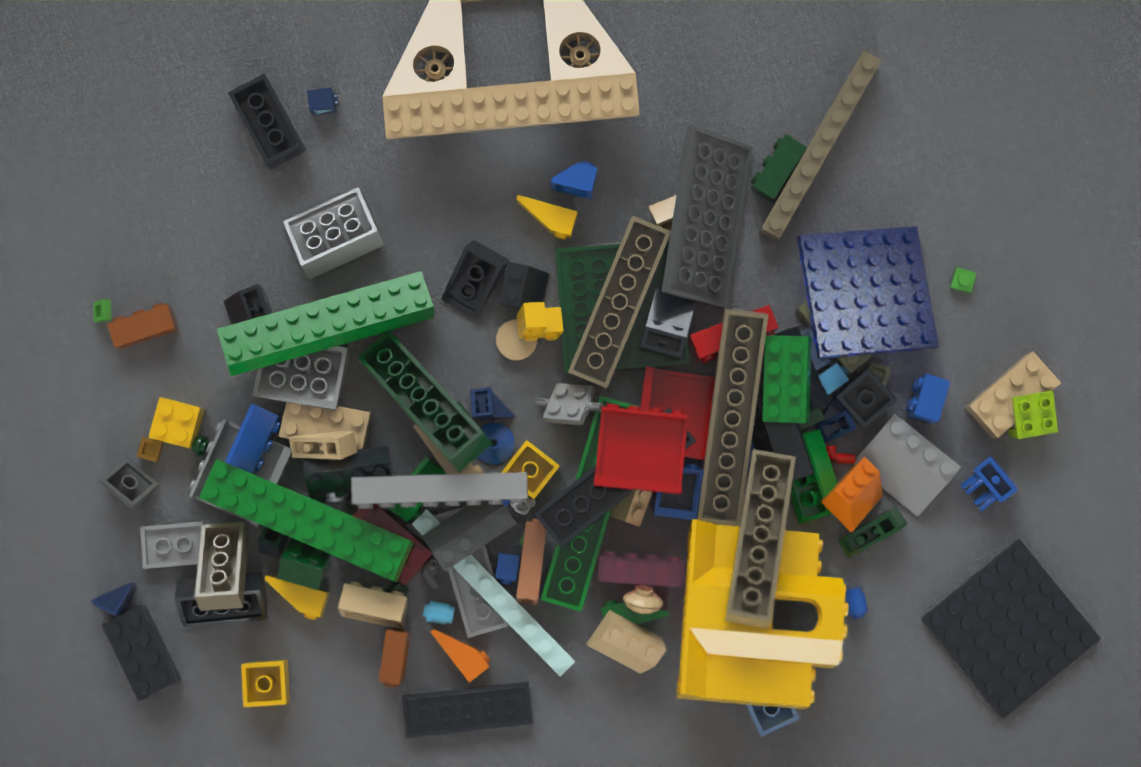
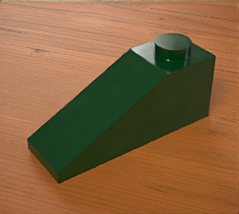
M897 506L839 539L838 542L847 557L851 558L902 530L907 525V522Z

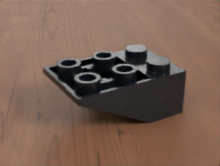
M656 287L639 348L681 359L696 301L661 292L662 289Z

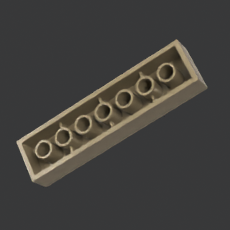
M635 216L631 217L568 374L602 388H608L671 231Z
M755 449L752 451L724 621L769 628L772 619L796 457Z

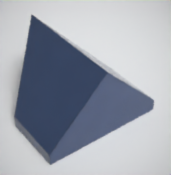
M491 387L470 390L472 420L474 422L515 417L494 394Z
M836 393L823 413L825 419L815 424L816 429H820L824 443L857 429L848 409L837 399Z
M135 582L128 583L91 600L93 605L114 616L121 615L128 609L136 589Z

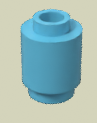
M430 600L429 604H425L423 616L427 617V622L446 625V623L452 624L455 607H451L450 604Z

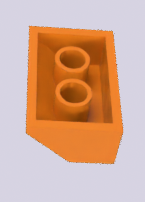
M863 457L850 468L821 501L850 532L859 525L883 497L880 471L866 457Z

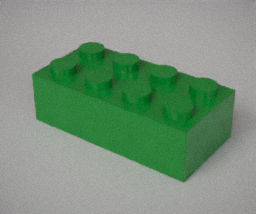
M765 337L763 422L809 423L811 337Z

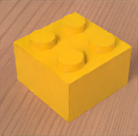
M159 397L148 438L191 449L193 440L199 434L205 409Z
M526 440L501 473L527 472L528 495L535 500L558 471L560 465Z
M288 660L246 662L241 664L243 707L290 703Z

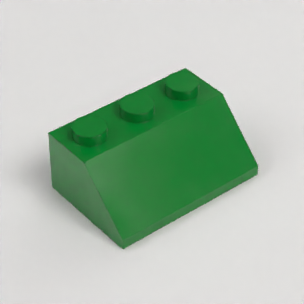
M425 457L410 476L447 475V473L430 458ZM395 503V508L388 509L409 523L411 520L414 522L421 515L420 509L423 503H416V507H401V503Z

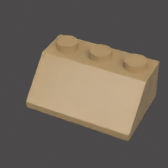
M350 582V584L344 583L338 609L342 617L403 630L408 600L404 593L398 591L386 593L379 587L371 586V589L364 588L360 583Z
M610 610L587 642V646L638 673L655 667L666 651L663 638Z

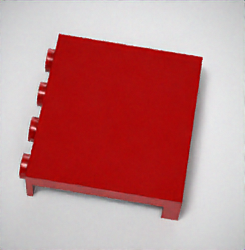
M646 366L640 405L641 411L659 408L663 409L662 412H664L669 407L671 410L684 411V415H688L687 430L696 440V443L685 451L684 458L704 460L715 377L654 369L655 367Z
M607 404L606 407H602L594 486L680 495L688 415H684V411L680 410L662 413L663 409L659 408L641 411L639 406H628V409H621L618 404Z

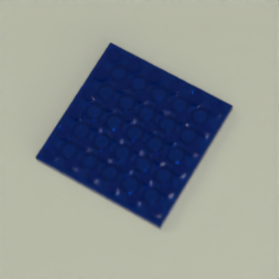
M917 226L803 234L797 237L818 359L935 349L939 347Z

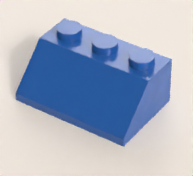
M251 403L225 462L256 475L257 471L260 472L265 460H262L265 452H269L273 445L271 439L274 433H278L281 428V417Z

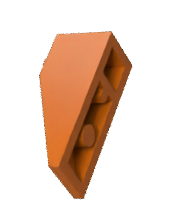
M436 628L431 631V634L469 683L491 666L488 663L491 659L484 650L480 652L477 648Z

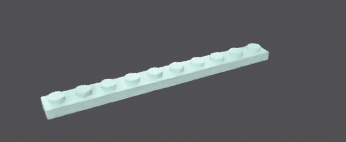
M428 510L412 523L422 535L441 524ZM472 555L453 566L559 676L575 662Z

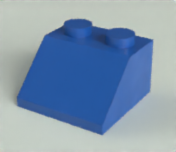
M582 161V164L576 163L551 179V190L592 199L597 179V167H594L593 163Z

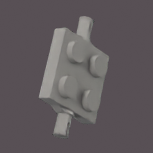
M556 383L552 396L549 399L538 398L537 406L547 407L543 419L549 423L583 426L586 416L591 411L602 412L601 408L604 407L603 403H593L596 389L594 386Z

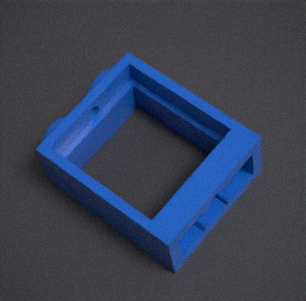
M686 464V468H683V474L696 476L691 511L660 507L662 493L656 492L653 515L691 521L696 519L703 470H698L699 466Z

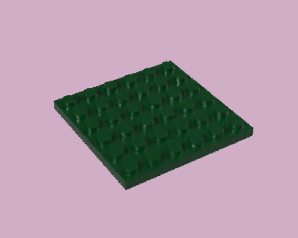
M669 240L615 370L646 368V366L662 367L690 364L688 335L681 359L639 348L656 287L662 289ZM620 244L555 248L559 305L561 307L564 330L562 333L565 374L569 371Z

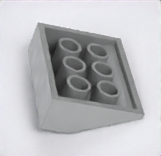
M359 187L283 221L300 265L309 280L385 245Z
M335 346L259 368L252 396L337 410L347 373L350 352L348 348Z
M895 413L887 418L858 454L855 463L852 464L855 465L863 457H866L880 471L882 489L917 517L961 467Z

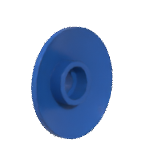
M489 423L482 426L480 429L490 441L492 439L497 440V446L488 447L478 458L491 465L501 464L508 460L515 447V440L511 431L499 423Z

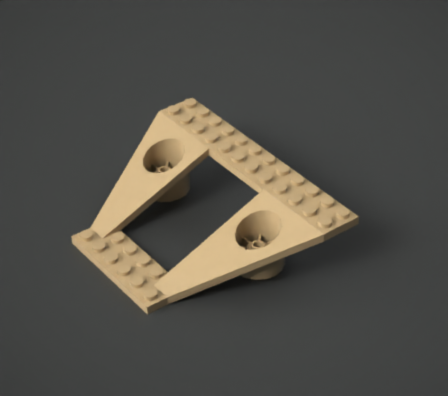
M430 0L382 96L386 139L614 119L640 115L636 73L583 0H543L551 81L467 88L461 3L484 0ZM577 40L578 46L572 48L568 45L570 42ZM580 40L590 42L586 47L580 46ZM594 45L599 53L590 54L589 48ZM564 47L570 51V56H560ZM435 53L444 54L445 57L442 60L436 59ZM433 54L432 60L426 61L424 59L427 55ZM450 58L454 62V66L445 67L444 63ZM590 58H598L593 64L589 62ZM571 60L572 64L569 66L564 61ZM420 61L426 64L425 69L417 70ZM452 71L449 76H445V72ZM426 73L428 77L425 80L419 78L416 74Z

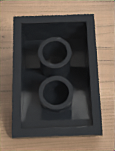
M473 240L465 246L441 299L478 318L500 281L509 259Z

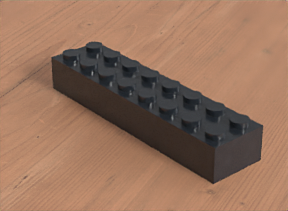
M670 407L662 413H671ZM688 430L686 433L685 451L696 443V440ZM595 465L534 513V515L562 549L635 490L594 486Z

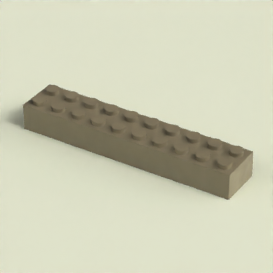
M724 308L697 520L712 524L740 526L768 322L767 313Z

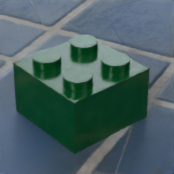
M292 538L281 557L277 579L319 590L330 568L332 555Z

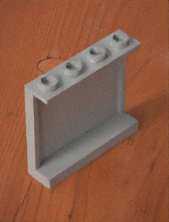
M223 419L222 423L219 422L216 426L214 441H211L207 446L206 453L208 455L205 461L202 460L199 464L197 479L193 480L190 484L189 491L191 493L189 497L198 499L251 522L255 526L262 527V525L199 498L216 459L223 462L226 461L241 427ZM272 440L271 450L265 452L262 459L265 460L260 472H256V476L281 485L292 460V453L290 447Z

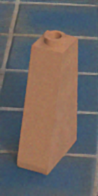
M531 519V522L526 521L516 597L518 603L538 605L547 530L538 519Z

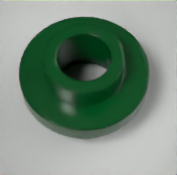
M204 435L195 437L191 449L196 455L202 456L206 453L207 446L210 443L208 437Z

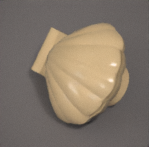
M635 584L634 590L623 596L625 605L633 612L640 614H651L658 611L663 605V600L653 592L652 586Z

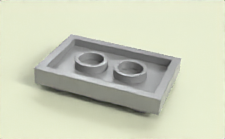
M205 521L140 527L143 569L198 564L202 525H205Z

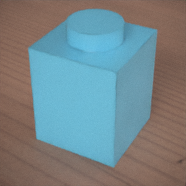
M836 363L819 375L826 395H829L849 381L847 378L849 374L842 365L839 366Z

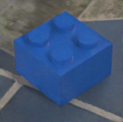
M929 374L918 377V380L915 379L911 388L914 394L912 400H908L905 409L908 412L907 417L927 424L939 422L951 381Z

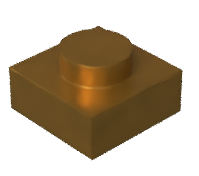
M142 437L136 457L158 463L164 443Z

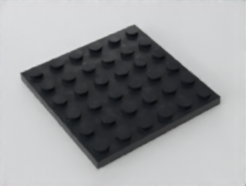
M1017 539L921 617L922 621L1002 719L1101 640L1020 539Z

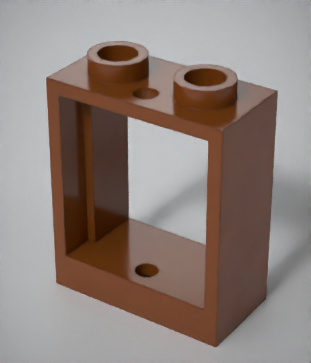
M394 628L386 630L378 682H384L383 686L396 688V686L404 682L411 631Z

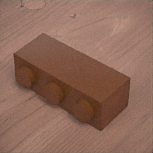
M159 303L153 305V309L148 311L141 309L134 311L132 316L126 318L125 316L113 318V322L107 325L114 348L120 350L178 331L172 307L168 304Z

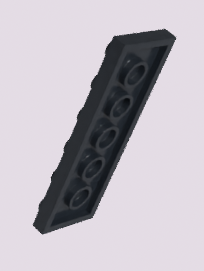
M529 681L402 695L406 739L533 724Z

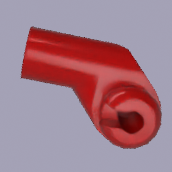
M826 446L831 461L839 464L855 463L856 458L854 454L836 453V446Z

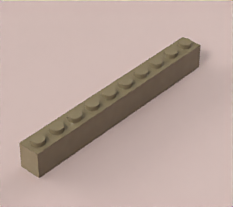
M863 50L759 233L778 242L881 63V59Z

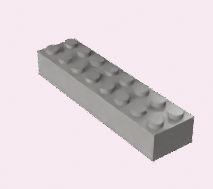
M527 472L351 478L352 504L358 505L360 509L373 508V504H379L380 508H395V503H401V507H416V503H423L425 507L438 506V502H445V506H459V501H467V505H481V501H488L489 505L502 504V500H510V504H524V500L528 499Z

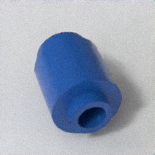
M861 587L847 589L845 595V603H848L847 616L852 615V619L865 617L864 613L868 612L865 593L862 592Z

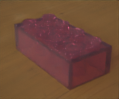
M604 552L603 556L599 555L598 582L684 587L685 561H680L681 557L667 556V560H660L659 555L646 554V559L638 558V554L625 553V557H616L617 552Z

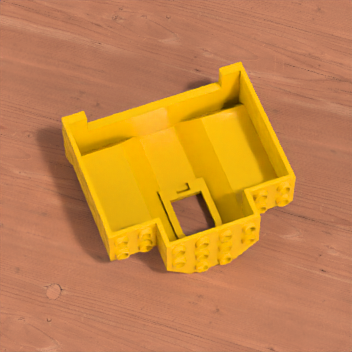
M692 519L687 537L688 554L676 698L793 709H806L810 707V704L814 703V690H811V683L815 681L816 670L812 667L832 669L838 666L843 658V638L847 636V625H844V616L848 615V603H845L846 584L843 583V578L818 576V573H821V561H818L819 552H822L823 541L819 539V533L784 532L775 592L776 600L800 601L813 604L818 612L817 625L810 632L772 629L773 612L768 629L724 621L739 526L716 525Z

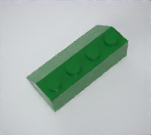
M820 429L802 434L815 473L792 480L790 497L799 524L832 514L821 501L837 484V480Z

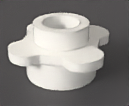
M528 497V499L524 500V505L511 504V506L517 513L526 515L530 508L535 506L536 502Z

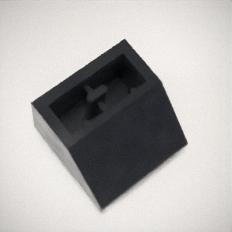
M260 284L240 290L223 301L231 324L272 313L264 289Z

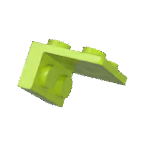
M1049 390L1012 397L1015 427L1008 429L1009 437L1022 439L1058 432L1053 391Z

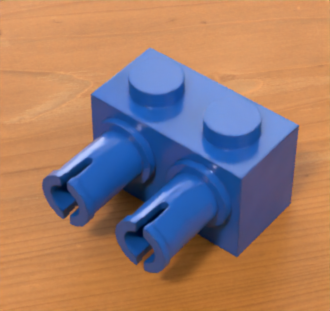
M992 455L974 468V475L960 484L963 490L971 485L965 490L968 495L980 485H987L988 491L974 500L976 506L985 501L979 506L982 512L996 500L1002 503L1018 490V486Z

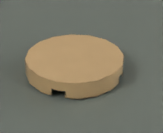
M517 319L505 322L499 328L496 335V345L499 352L505 358L512 361H519L530 357L537 346V340L527 342L525 339H519Z

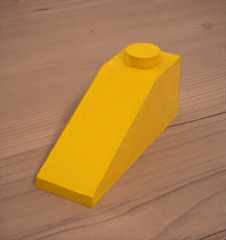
M517 195V203L550 233L554 234L555 238L561 240L571 239L578 211Z
M271 575L265 576L264 580L294 608L304 613L303 617L316 620V617L320 618L323 616L330 592L311 589L277 579V577Z

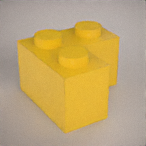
M544 302L523 303L516 315L519 339H525L527 342L536 341L538 338L556 340L564 331L561 307L545 308Z

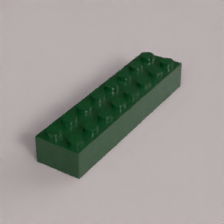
M390 330L357 357L368 372L458 472L463 470L492 445L484 432Z

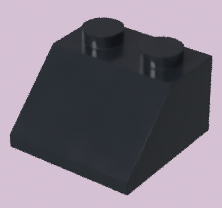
M508 262L499 300L500 306L520 310L523 303L544 302L550 274L530 266Z

